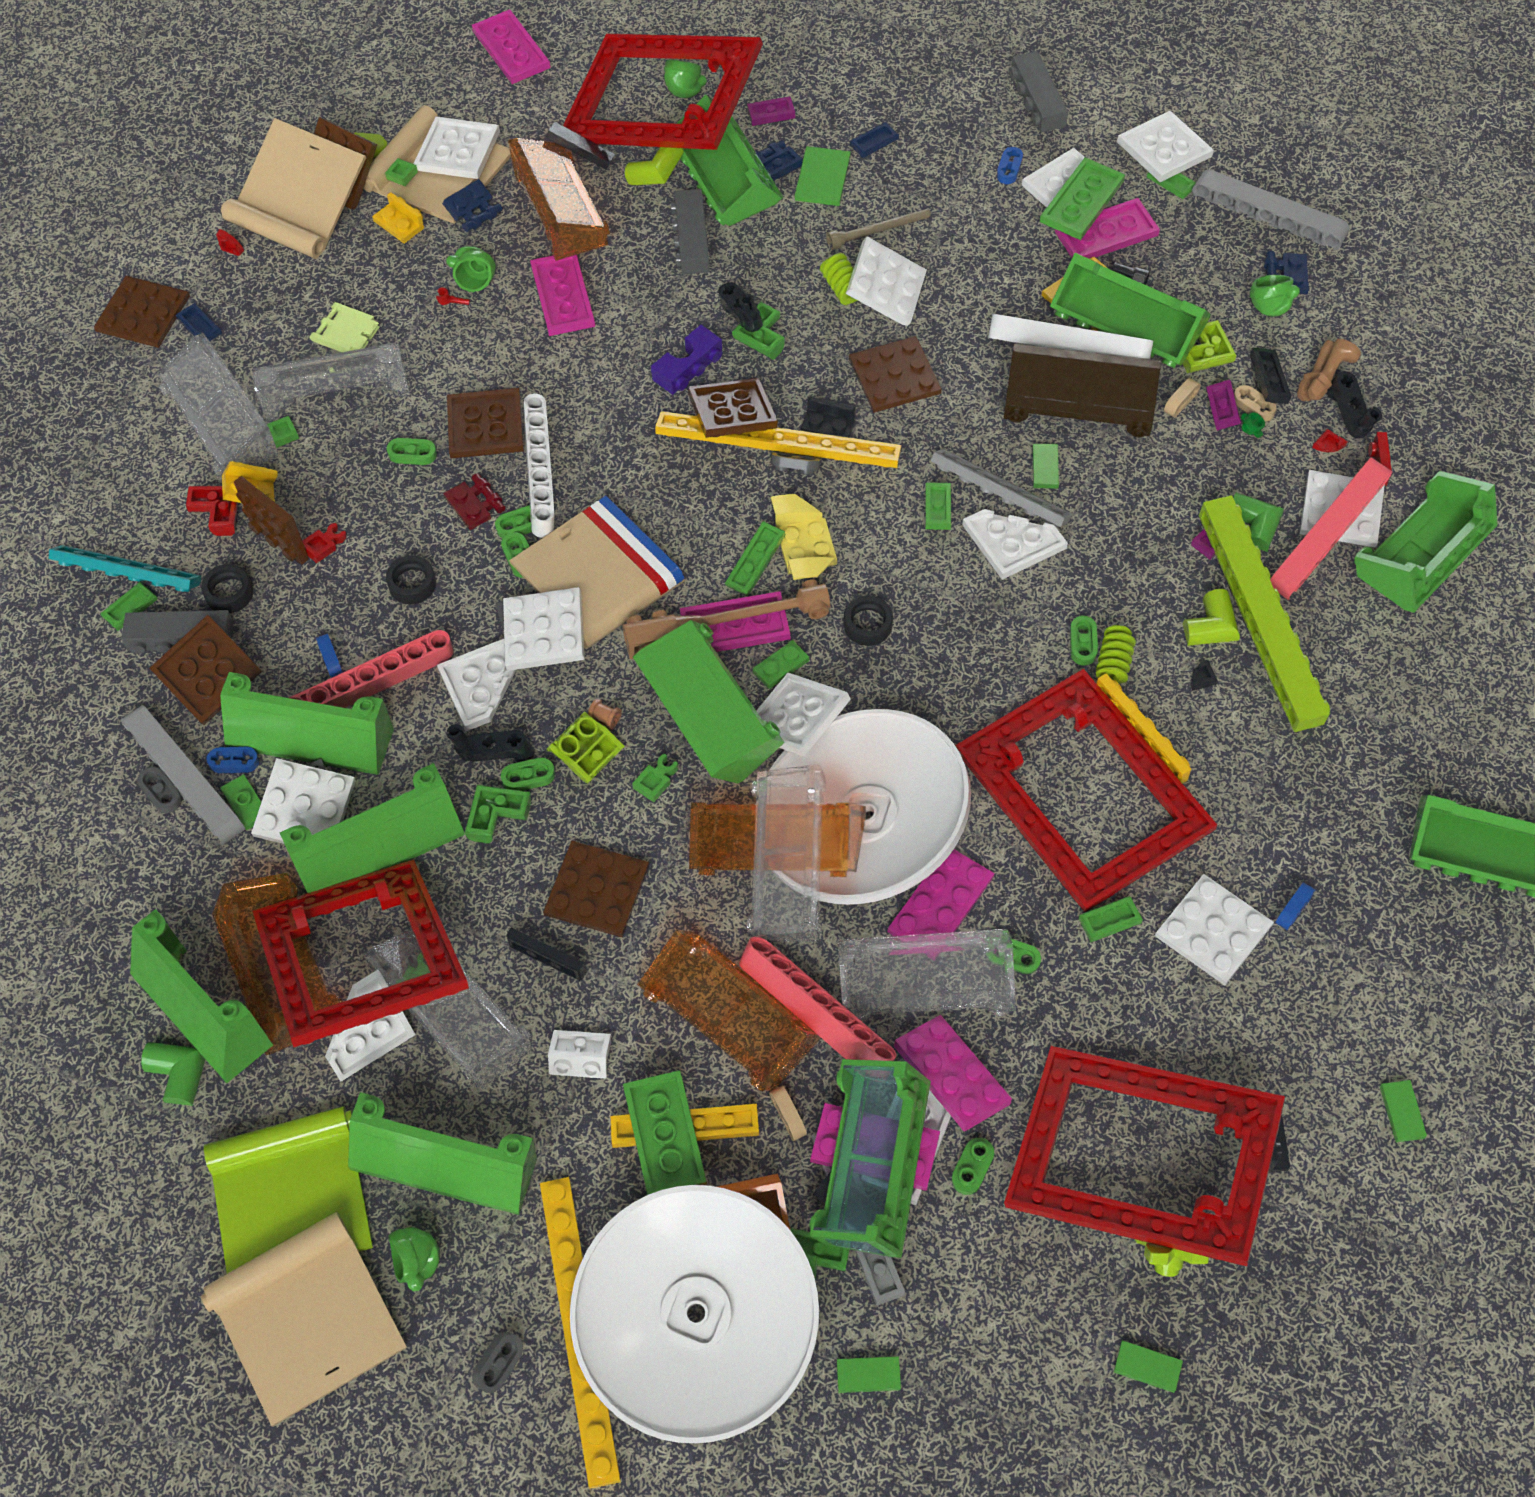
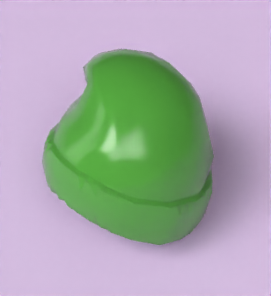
M671 59L665 62V84L669 92L678 98L686 99L696 96L700 93L701 87L706 85L707 79L701 75L702 69L698 64Z
M474 246L461 247L454 255H450L446 259V264L453 268V278L456 284L468 292L483 290L491 283L495 275L496 265L493 258L482 249Z
M1266 275L1257 278L1253 282L1250 289V298L1255 308L1261 314L1269 317H1278L1289 311L1292 307L1293 299L1300 293V288L1293 285L1294 280L1292 277Z
M416 1227L400 1228L388 1235L394 1273L399 1283H407L410 1290L419 1291L424 1285V1281L432 1277L438 1267L440 1259L439 1247L429 1232Z

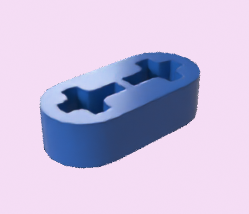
M1008 147L1004 150L997 170V179L1000 183L1012 184L1016 181L1023 160L1022 150L1017 147ZM1011 156H1015L1013 162L1009 161ZM1007 169L1011 170L1009 175H1004Z
M328 633L316 637L330 678L343 673Z
M218 747L208 753L207 763L215 773H248L258 767L259 757L251 747ZM249 755L251 759L247 761V764H243L241 760H244ZM219 756H223L225 760H222L217 765L215 761L219 759Z
M1303 882L1282 910L1275 923L1288 931L1310 901L1316 889Z

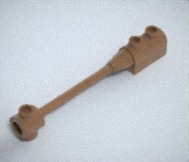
M811 579L802 584L803 588H799L796 597L706 616L667 615L665 610L654 612L652 619L642 620L639 615L631 616L626 620L627 624L622 625L629 659H633V656L642 648L690 620L700 624L705 623L709 626L797 607L804 614L808 613L811 619L823 618L829 613L830 609L828 589L825 584L818 585L816 580Z

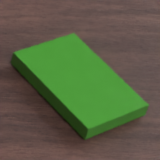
M806 146L795 192V201L840 206L851 151Z

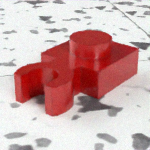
M336 523L329 525L327 532L322 533L320 530H317L302 540L307 555L315 563L320 562L336 551V544H341L346 540L345 531L334 534L338 531Z

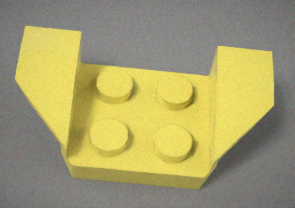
M796 494L772 496L771 501L775 512V525L777 528L785 531L786 534L780 547L788 575L792 574L793 580L818 577L827 567L837 565L836 553L826 519L822 517V512Z

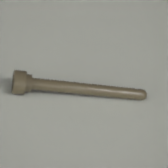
M929 209L920 210L844 233L833 230L826 233V241L828 244L832 243L831 250L841 248L846 241L929 218L931 211Z

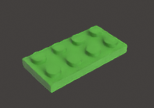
M1084 157L1041 214L1040 223L1081 240L1123 184L1125 174Z
M680 1070L624 1083V1092L647 1195L677 1186H706V1177Z

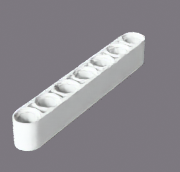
M992 314L988 338L1032 346L1149 360L1154 342L1142 338Z
M534 393L524 398V428L531 530L535 536L543 538L554 531V501L546 400L542 395Z

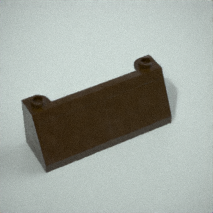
M1014 344L1003 419L1019 423L1026 420L1030 413L1127 425V432L1134 437H1150L1154 420L1161 361Z

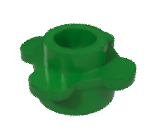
M1255 412L1249 415L1243 413L1241 415L1243 420L1241 429L1243 432L1260 438L1263 435L1261 430L1265 427V421L1262 416Z

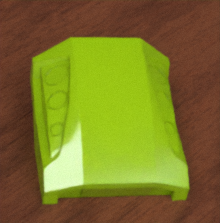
M584 711L547 750L561 759L581 780L588 784L625 746L606 727Z

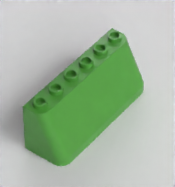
M705 95L697 105L707 112L713 99ZM684 116L676 124H682ZM731 117L717 150L682 148L684 152L680 158L681 161L690 168L688 173L699 183L697 188L702 189V194L708 198L706 203L717 213L715 218L723 226L725 224L732 226L776 205L783 199L782 193L733 117Z
M1074 253L1050 305L1051 308L1056 310L1054 315L1068 320L1069 316L1077 319L1076 325L1089 330L1090 326L1100 332L1154 341L1150 358L1153 359L1154 355L1162 357V363L1172 368H1175L1176 364L1180 366L1183 364L1211 316L1207 310L1185 300L1176 299L1105 268L1097 262L1077 253Z
M1432 795L1421 796L1409 860L1414 861V867L1430 870L1431 866L1442 868L1441 873L1458 877L1459 873L1470 875L1469 881L1486 885L1487 880L1498 882L1497 888L1515 892V888L1518 887L1526 889L1527 896L1535 897V823L1456 804V801Z

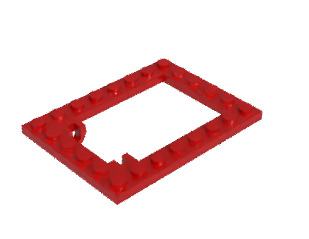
M606 34L563 126L595 144L717 150L763 42L760 37ZM620 57L708 60V67L711 72H717L720 65L725 72L708 111L705 112L697 104H689L682 124L591 120Z
M1084 669L955 745L967 767L1084 912L1089 911L1217 828V823ZM1062 714L1067 720L1074 716V729L1077 732L1094 724L1175 820L1092 873L1010 774L1022 767L1024 763L1022 753L1015 743Z
M414 859L252 911L293 1047L310 1044L315 1040L339 1034L344 1030L369 1024L374 1020L395 1015L418 1005H425L433 1000L448 995H455L460 991L469 989L466 976ZM374 897L378 898L382 910L402 905L430 973L315 1011L292 942L293 939L311 934L307 919L330 914L334 910L343 907L355 906L362 901Z
M1051 1046L1004 1201L1005 1208L1247 1267L1284 1108L1285 1096ZM1072 1083L1217 1114L1214 1125L1215 1134L1223 1135L1225 1127H1230L1235 1130V1138L1243 1140L1228 1205L1225 1206L1224 1202L1217 1197L1202 1195L1196 1199L1192 1218L1044 1183ZM1205 1209L1215 1212V1215L1205 1213Z

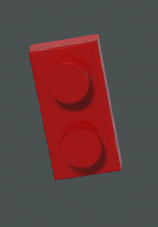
M1377 432L1374 441L1369 443V457H1373L1392 471L1387 432Z

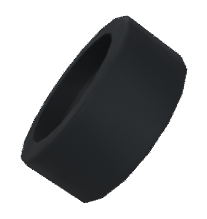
M407 555L398 558L391 563L386 572V582L391 596L403 604L423 602L436 589V577L432 565L420 556ZM409 570L422 571L426 576L424 583L414 589H402L396 584L397 578Z
M223 564L214 567L207 572L201 584L203 596L207 605L213 611L228 610L230 614L238 612L246 607L253 597L254 590L247 572L242 567L234 564ZM236 579L242 583L239 592L231 597L217 598L213 595L214 588L222 581Z
M862 596L851 601L846 607L844 629L847 636L855 643L865 646L878 645L891 634L893 614L891 607L886 601L874 596ZM870 610L881 614L884 622L882 627L866 631L856 627L853 619L857 613Z

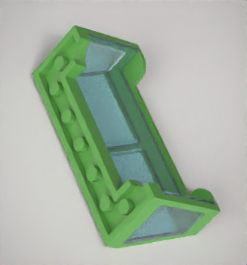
M842 1059L841 1068L837 1073V1084L842 1092L845 1093L825 1208L824 1210H817L809 1223L810 1237L822 1244L902 1258L931 1083L929 1079L908 1062Z

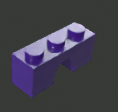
M703 325L698 326L684 338L685 352L689 354L688 357L676 358L667 352L651 365L652 380L672 395L678 390L683 391L691 379L695 376H701L710 363H716L722 356V339Z

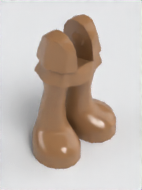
M1337 339L1335 342L1332 340L1325 341L1320 349L1312 372L1304 374L1303 380L1299 384L1297 397L1301 401L1320 400L1332 386L1331 381L1339 365L1343 361L1356 363L1361 356L1360 349L1355 344L1344 339Z

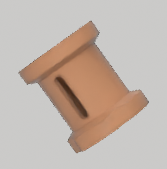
M598 698L592 702L588 710L589 716L606 725L607 729L611 731L620 720L622 714L620 708L616 707L613 709L602 704V700Z

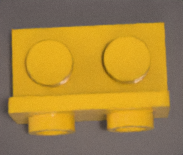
M390 192L387 194L389 204L374 214L372 218L375 223L405 244L424 229L423 215L417 208L409 206L402 197H397Z
M230 461L222 474L223 500L241 503L236 496L237 489L234 481L242 476L275 502L273 483L278 477L277 470L243 464L241 462Z

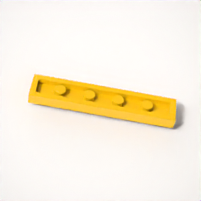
M1107 673L1099 677L1097 685L1180 782L1183 784L1188 781L1191 768L1187 759L1180 756L1173 749L1170 740L1163 737L1156 730L1153 721L1140 712L1136 702L1124 694L1116 680H1112Z
M757 1104L689 1109L697 1141L759 1136ZM630 1114L610 1116L612 1147L636 1146Z

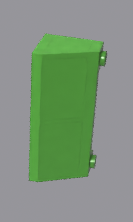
M1439 471L1426 484L1425 492L1427 499L1374 552L1370 547H1364L1357 552L1354 560L1357 577L1402 609L1414 613L1497 527L1495 484Z
M690 620L639 650L633 656V659L710 776L738 784L744 781L785 742L779 735L781 733L779 727L774 722H767L761 719L712 647L711 643L714 640L711 628L705 623L700 624Z
M233 672L228 673L220 694L226 747H251L259 754L309 763L322 759L326 766L379 775L394 731L383 699L366 696L358 699L352 709L251 692L252 684L246 675Z
M434 763L418 770L414 774L413 785L415 789L312 835L310 830L302 825H296L279 832L307 893L407 862L465 835L445 784Z
M155 909L132 927L130 974L219 1076L228 1083L271 1048L273 1044L251 1012L240 1001L229 1000L218 1007L181 966L179 959L181 953L184 954L187 950L180 943L163 916Z
M360 1092L350 1118L348 1167L350 1170L517 1215L520 1214L537 1161L533 1138L519 1134H509L500 1141L498 1149L384 1119L385 1107L381 1099Z

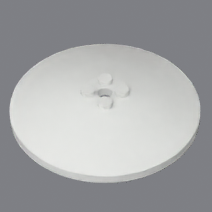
M870 709L846 713L835 718L805 757L784 750L774 762L763 781L757 799L755 812L757 838L764 856L775 873L787 885L805 896L833 904L850 905L876 902L900 894L917 885L932 874L951 854L968 820L971 806L970 779L961 754L954 743L944 732L927 720L909 713L889 709ZM866 812H874L870 819H861L862 815Z
M687 1185L660 1190L633 1202L620 1211L603 1227L587 1249L579 1266L571 1295L570 1328L573 1347L580 1368L594 1393L610 1411L631 1427L647 1435L678 1443H706L727 1439L748 1431L770 1417L786 1402L803 1378L812 1358L819 1327V1302L815 1278L810 1263L793 1233L775 1214L757 1201L741 1193L714 1186ZM696 1304L703 1306L705 1309V1317L698 1323H694L688 1318V1310Z

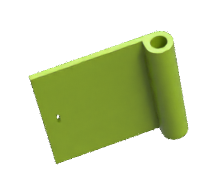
M341 1106L204 1144L206 1165L213 1178L227 1274L335 1212H338L359 1252L373 1248L360 1174L350 1170L348 1167L351 1110L346 1111L345 1107Z

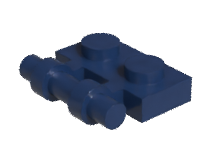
M783 140L776 143L771 142L767 145V148L755 151L773 181L801 167L803 163L802 158L790 146L786 147Z
M479 179L447 197L442 203L456 222L462 218L465 219L466 222L462 224V227L466 232L471 229H478L482 226L483 222L496 218L497 214L503 210L500 203H496L493 206L488 204L493 196ZM480 209V214L476 215L472 213L475 210Z
M1268 251L1264 260V268L1267 269V275H1278L1276 270H1282L1284 276L1293 278V285L1300 288L1299 294H1308L1307 254L1283 253L1282 260H1278L1274 251Z

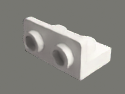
M554 1030L548 1052L549 1074L606 1078L611 1034Z

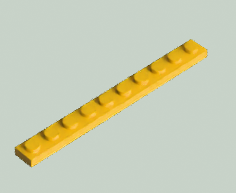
M664 411L660 412L655 426L656 434L883 467L897 468L901 454V445L784 428L705 438L697 416Z
M566 1177L540 1183L588 1486L589 1489L619 1483L621 1480L609 1409L598 1398L587 1382L578 1363L571 1336V1295L583 1255L570 1179Z

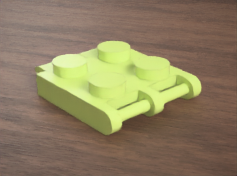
M335 302L331 306L332 310L329 315L323 317L321 326L310 335V339L315 343L350 356L353 353L361 354L369 343L367 340L372 339L379 329V323L374 320L372 315Z

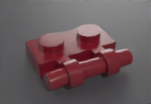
M479 473L474 474L471 478L475 484L474 486L469 488L464 481L443 493L444 498L469 530L490 520L491 515L488 511L492 508L497 513H502L505 510L502 498L498 493L492 491L490 488L491 484L486 478H482ZM481 493L486 498L482 503L476 497Z

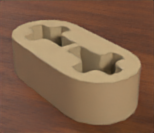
M1188 378L1169 398L1164 412L1176 418L1198 394L1201 384Z
M1248 385L1236 388L1234 395L1239 408L1248 414L1252 412L1258 413L1264 421L1273 419L1276 412V404L1265 402L1263 394ZM1248 395L1249 398L1245 397L1242 399L1241 396ZM1260 409H1269L1268 411L1265 410L1264 412L1260 411Z
M781 1086L770 1091V1098L792 1141L806 1136L805 1126L785 1087Z

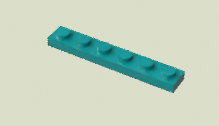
M65 545L49 549L48 559L56 560L62 566L78 565L82 566L81 569L85 571L101 570L105 571V575L108 576L124 575L128 576V580L137 582L147 580L151 581L152 585L159 587L170 585L174 586L175 590L181 592H189L201 583L202 575Z

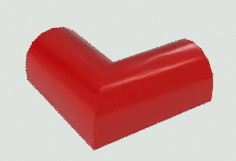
M189 486L186 501L187 511L210 512L208 524L210 532L216 536H232L235 533L239 502L223 500L222 486Z

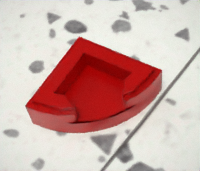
M219 229L216 237L221 250L240 256L244 252L242 245L231 234Z
M1327 429L1313 444L1312 448L1322 452H1336L1343 449L1348 441Z

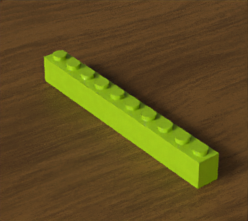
M1232 495L1203 502L1199 518L1212 548H1214L1222 571L1293 731L1298 732L1324 725L1330 715L1329 704L1322 698L1318 679L1313 677L1310 671L1309 659L1301 651L1299 637L1290 626L1288 612L1283 610L1280 604V595L1278 590L1272 586L1268 568L1263 566L1260 550L1251 539L1250 527L1245 525L1242 519L1240 505L1235 503Z

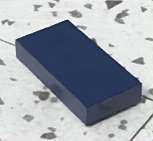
M884 122L850 140V146L864 158L898 140L899 134L887 122Z
M196 303L175 315L177 320L202 346L222 334L221 329Z

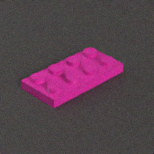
M510 9L472 25L473 33L511 84L551 68L548 58Z
M1139 198L1103 209L1081 240L1055 229L1056 235L1071 258H1073L1074 253H1077L1088 259L1159 236L1160 231Z
M576 251L530 260L549 336L595 327Z
M781 591L679 608L680 616H706L782 600ZM785 610L709 625L713 631L712 637L714 640L711 645L716 652L790 640V630Z
M953 849L947 859L932 874L922 880L891 923L887 932L935 961L992 881L995 873Z
M941 1015L895 1040V1049L906 1062L931 1081L929 1090L964 1132L1011 1104L1012 1098Z
M824 1104L810 1162L832 1167L843 1107ZM861 1112L854 1155L892 1162L899 1121ZM923 1127L913 1188L927 1191L940 1131ZM852 1161L850 1172L889 1182L891 1168Z

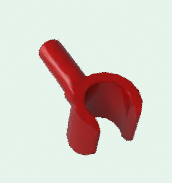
M446 288L438 289L440 296H436V299L440 305H447L449 303L469 305L470 299L450 296Z

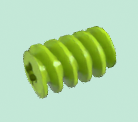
M838 253L826 259L821 264L820 271L831 286V289L835 292V295L839 298L840 303L848 305L858 301L846 294L854 268L847 260L845 254Z
M1113 625L1105 629L1095 672L1098 678L1107 673L1112 680H1116L1119 684L1128 681L1127 673L1130 671L1131 656L1134 653L1133 647L1136 644V640L1132 637L1131 630L1126 626Z

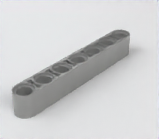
M1213 170L1203 171L1192 189L1195 197L1200 196L1208 202L1224 205L1229 210L1245 213L1250 218L1258 221L1263 220L1268 222V225L1281 230L1284 228L1294 235L1302 238L1305 236L1323 246H1331L1334 250L1340 248L1350 230L1348 223L1340 218Z
M141 705L120 720L126 730L131 732L140 747L145 749L154 764L158 765L174 784L183 799L189 802L197 816L203 819L212 834L218 837L221 845H224L245 830V827L235 813L144 705Z

